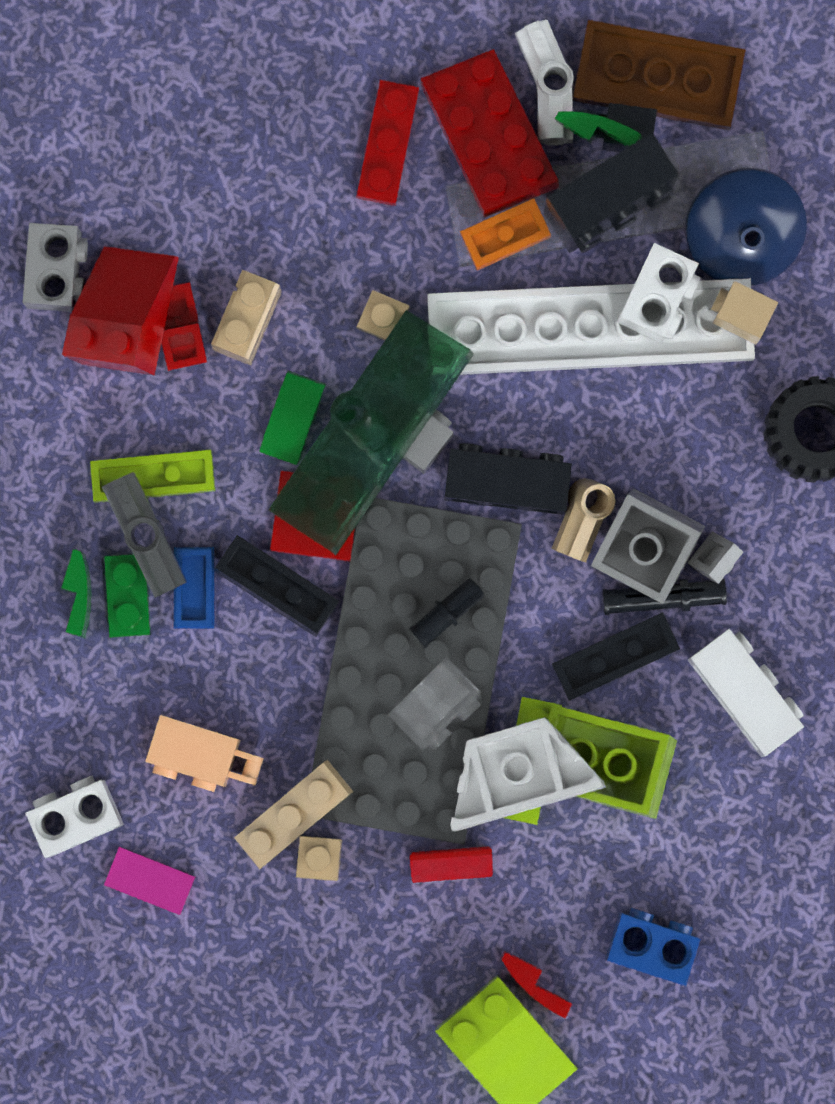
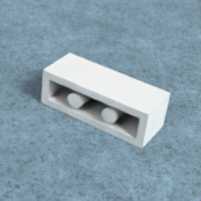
M728 629L690 657L688 662L761 757H766L804 728L799 720L804 715L790 697L784 700L774 688L779 682L765 664L758 667L749 655L754 649L740 631L734 635Z

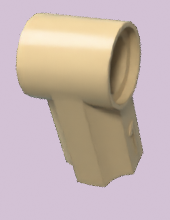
M586 478L577 480L572 484L568 492L569 506L551 549L577 560L587 561L603 519L608 517L615 507V495L611 488ZM596 490L597 501L591 508H587L586 497L591 491Z

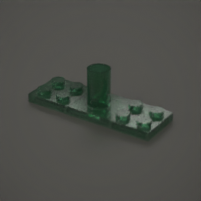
M406 310L353 388L335 398L331 405L330 421L268 510L336 555L473 357V352Z

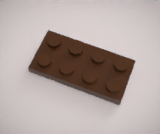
M588 20L573 101L608 107L609 103L652 108L657 109L656 117L730 131L746 49Z

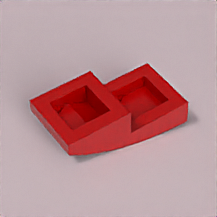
M190 281L175 284L172 289L161 342L168 371L207 363Z
M504 951L501 960L516 982L537 1002L565 1019L572 1003L536 985L542 969Z

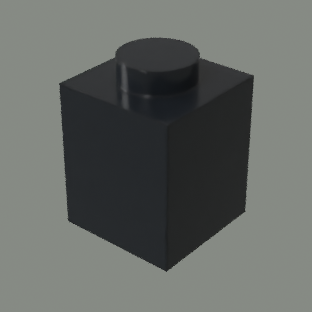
M609 103L607 115L599 114V116L626 125L640 133L642 138L652 132L654 134L657 109ZM600 130L596 135V138L604 139L602 150L620 153L627 148Z

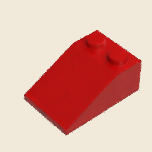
M104 246L70 314L62 356L82 365L155 376L179 257Z

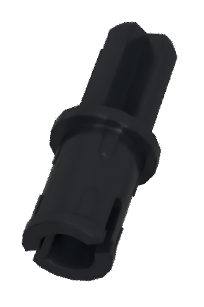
M467 579L443 601L436 600L435 604L437 606L408 629L427 648L434 639L452 624L455 627L458 625L457 620L484 597L482 589L474 580Z

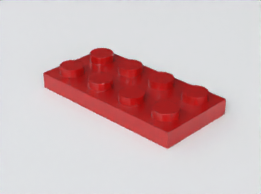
M494 49L420 78L421 87L484 218L559 188V180Z

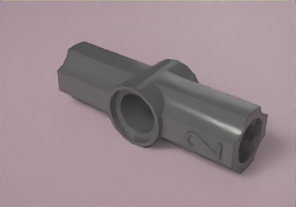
M135 472L103 486L102 489L123 530L125 542L133 551L154 597L156 598L187 583L165 537L164 527L157 520ZM141 523L149 524L155 532L153 543L147 547L138 544L135 540V529Z

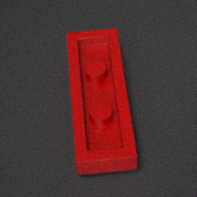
M380 80L356 195L357 199L396 206L419 95V87Z

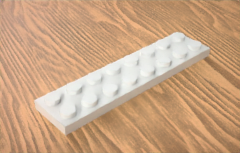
M751 279L699 281L691 300L683 296L677 311L684 315L674 336L666 333L662 343L617 323L635 284L428 294L431 376L753 361L755 359L754 344L713 324L717 312L711 310L721 288L729 291L733 282L736 281L751 289ZM663 282V283L666 284V285H668V286H674V285L679 284L680 282ZM647 304L642 308V314L649 322H659L664 318L663 310L656 304Z

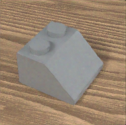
M633 488L627 494L591 566L664 604L701 536L705 525Z

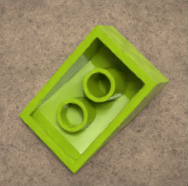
M552 705L548 720L605 784V788L575 797L656 819L677 740L668 734Z
M498 975L435 1028V1032L498 1104H538L577 1070V1067Z

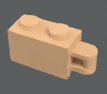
M160 715L145 762L154 765L152 773L176 780L179 772L193 777L191 785L215 792L217 785L226 787L229 778L256 785L264 758L239 751L238 747L241 741L239 739ZM236 756L246 759L242 774L231 772Z

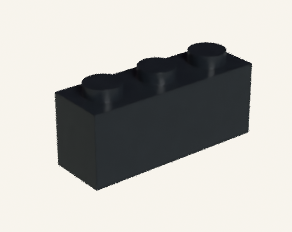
M460 443L459 449H450L444 501L565 515L572 463L563 462L564 456L558 454L540 453L539 459L524 458V451L517 449L500 448L499 454L483 453V446Z

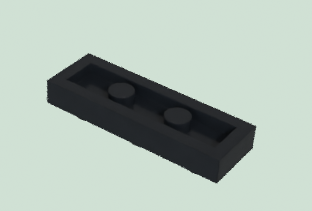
M238 535L214 569V572L315 637H317L339 603L338 599Z
M662 612L554 662L552 667L568 701L676 652L680 650V647Z

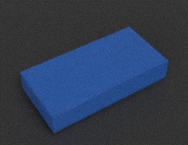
M174 547L175 558L187 583L174 589V629H215V548Z

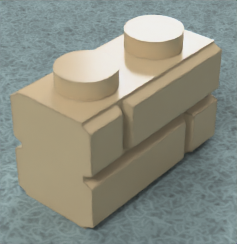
M242 270L236 283L237 291H233L211 346L214 351L251 366L282 291L279 284Z

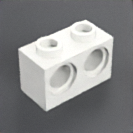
M654 243L617 323L662 343L666 333L674 336L684 315L677 311L683 296L691 300L701 277L694 274L699 263ZM667 267L674 268L679 272L681 282L674 286H668L660 280L659 271ZM647 304H656L663 310L664 318L659 322H649L644 318L642 308Z
M89 776L71 784L72 793L57 798L55 792L32 802L35 809L26 812V816L44 858H50L124 825L105 780L95 782L93 776ZM90 795L99 797L103 804L102 813L95 819L88 818L82 811V803ZM54 811L59 812L65 820V827L58 835L50 834L45 828L47 815Z

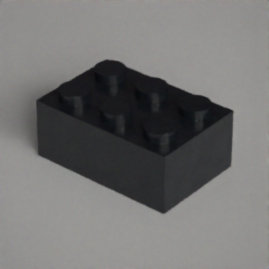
M652 132L547 196L544 214L569 254L578 248L581 253H584L598 245L602 241L600 236L612 227L616 232L621 231L637 220L635 215L640 210L648 206L653 211L672 198L670 194L675 190L674 186L679 173Z

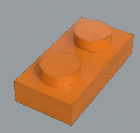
M533 198L460 231V236L476 271L551 238V233Z

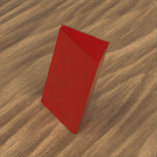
M489 846L417 851L409 854L411 880L413 883L492 877L493 875L492 848H489Z

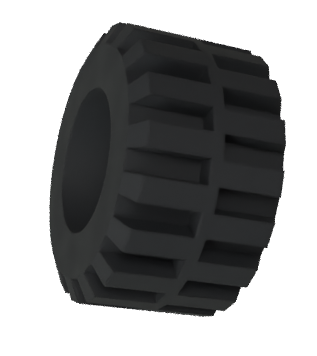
M813 376L805 381L801 379L794 382L776 398L770 407L769 413L766 415L764 422L766 430L763 432L764 441H767L769 446L767 452L770 458L774 456L777 460L776 466L781 471L785 469L790 472L789 476L796 480L800 477L806 479V482L815 483L817 480L825 482L835 477V446L823 453L810 451L800 444L794 432V420L805 408H823L835 417V378L827 377L826 380L819 379V376Z

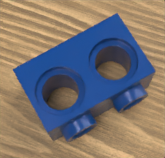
M632 907L629 915L619 912L605 960L686 986L701 940L698 937L692 936L694 927L670 920L667 928L652 923L653 914ZM631 927H639L645 934V942L638 950H629L623 943V935ZM670 940H679L684 946L683 957L675 963L667 962L662 954L664 945Z

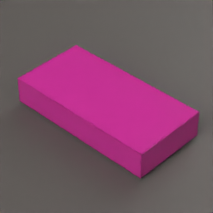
M119 847L104 885L181 915L196 876Z

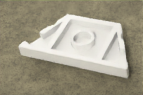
M548 719L534 720L466 741L463 757L464 770L459 777L457 788L459 796L455 816L451 819L452 831H459L599 790L605 788V784Z

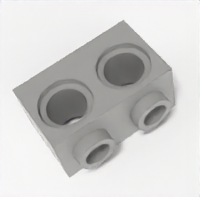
M29 223L23 304L27 309L72 312L85 286L84 278H78L79 262H86L88 253V239L81 238L82 233L78 226ZM58 239L67 241L68 250L63 256L52 257L48 255V248L53 241ZM53 279L63 280L65 282V289L61 295L57 297L45 295V287L49 281Z

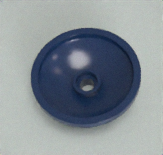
M759 168L731 170L711 180L693 200L686 219L687 245L693 259L699 263L698 266L714 280L750 278L751 286L759 285L782 274L799 255L807 231L805 208L795 189L779 175ZM748 232H758L755 240L745 241V235Z

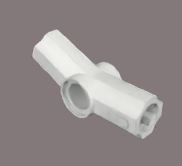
M548 20L536 21L517 31L515 37L536 83L538 140L540 143L547 145L572 143L573 132L557 123L554 118L559 111H573V72L564 60ZM556 74L561 76L566 84L559 90H551L545 85L544 79L549 75Z

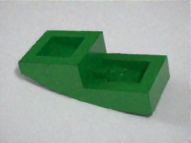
M559 111L554 118L557 123L590 144L599 130L627 148L642 139V135L630 127L594 114Z
M287 371L259 450L260 453L298 465L326 383Z
M73 549L62 589L75 593L76 598L65 632L85 638L91 612V579L85 554Z

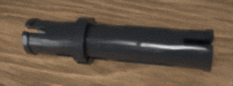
M679 579V583L674 584L664 604L633 588L602 589L605 615L681 608L682 612L690 611V607L727 605L725 579H722L719 584L714 581L688 583V579Z

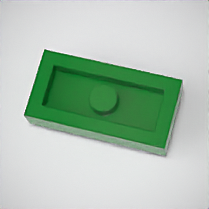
M134 554L104 556L109 637L151 635L148 583Z

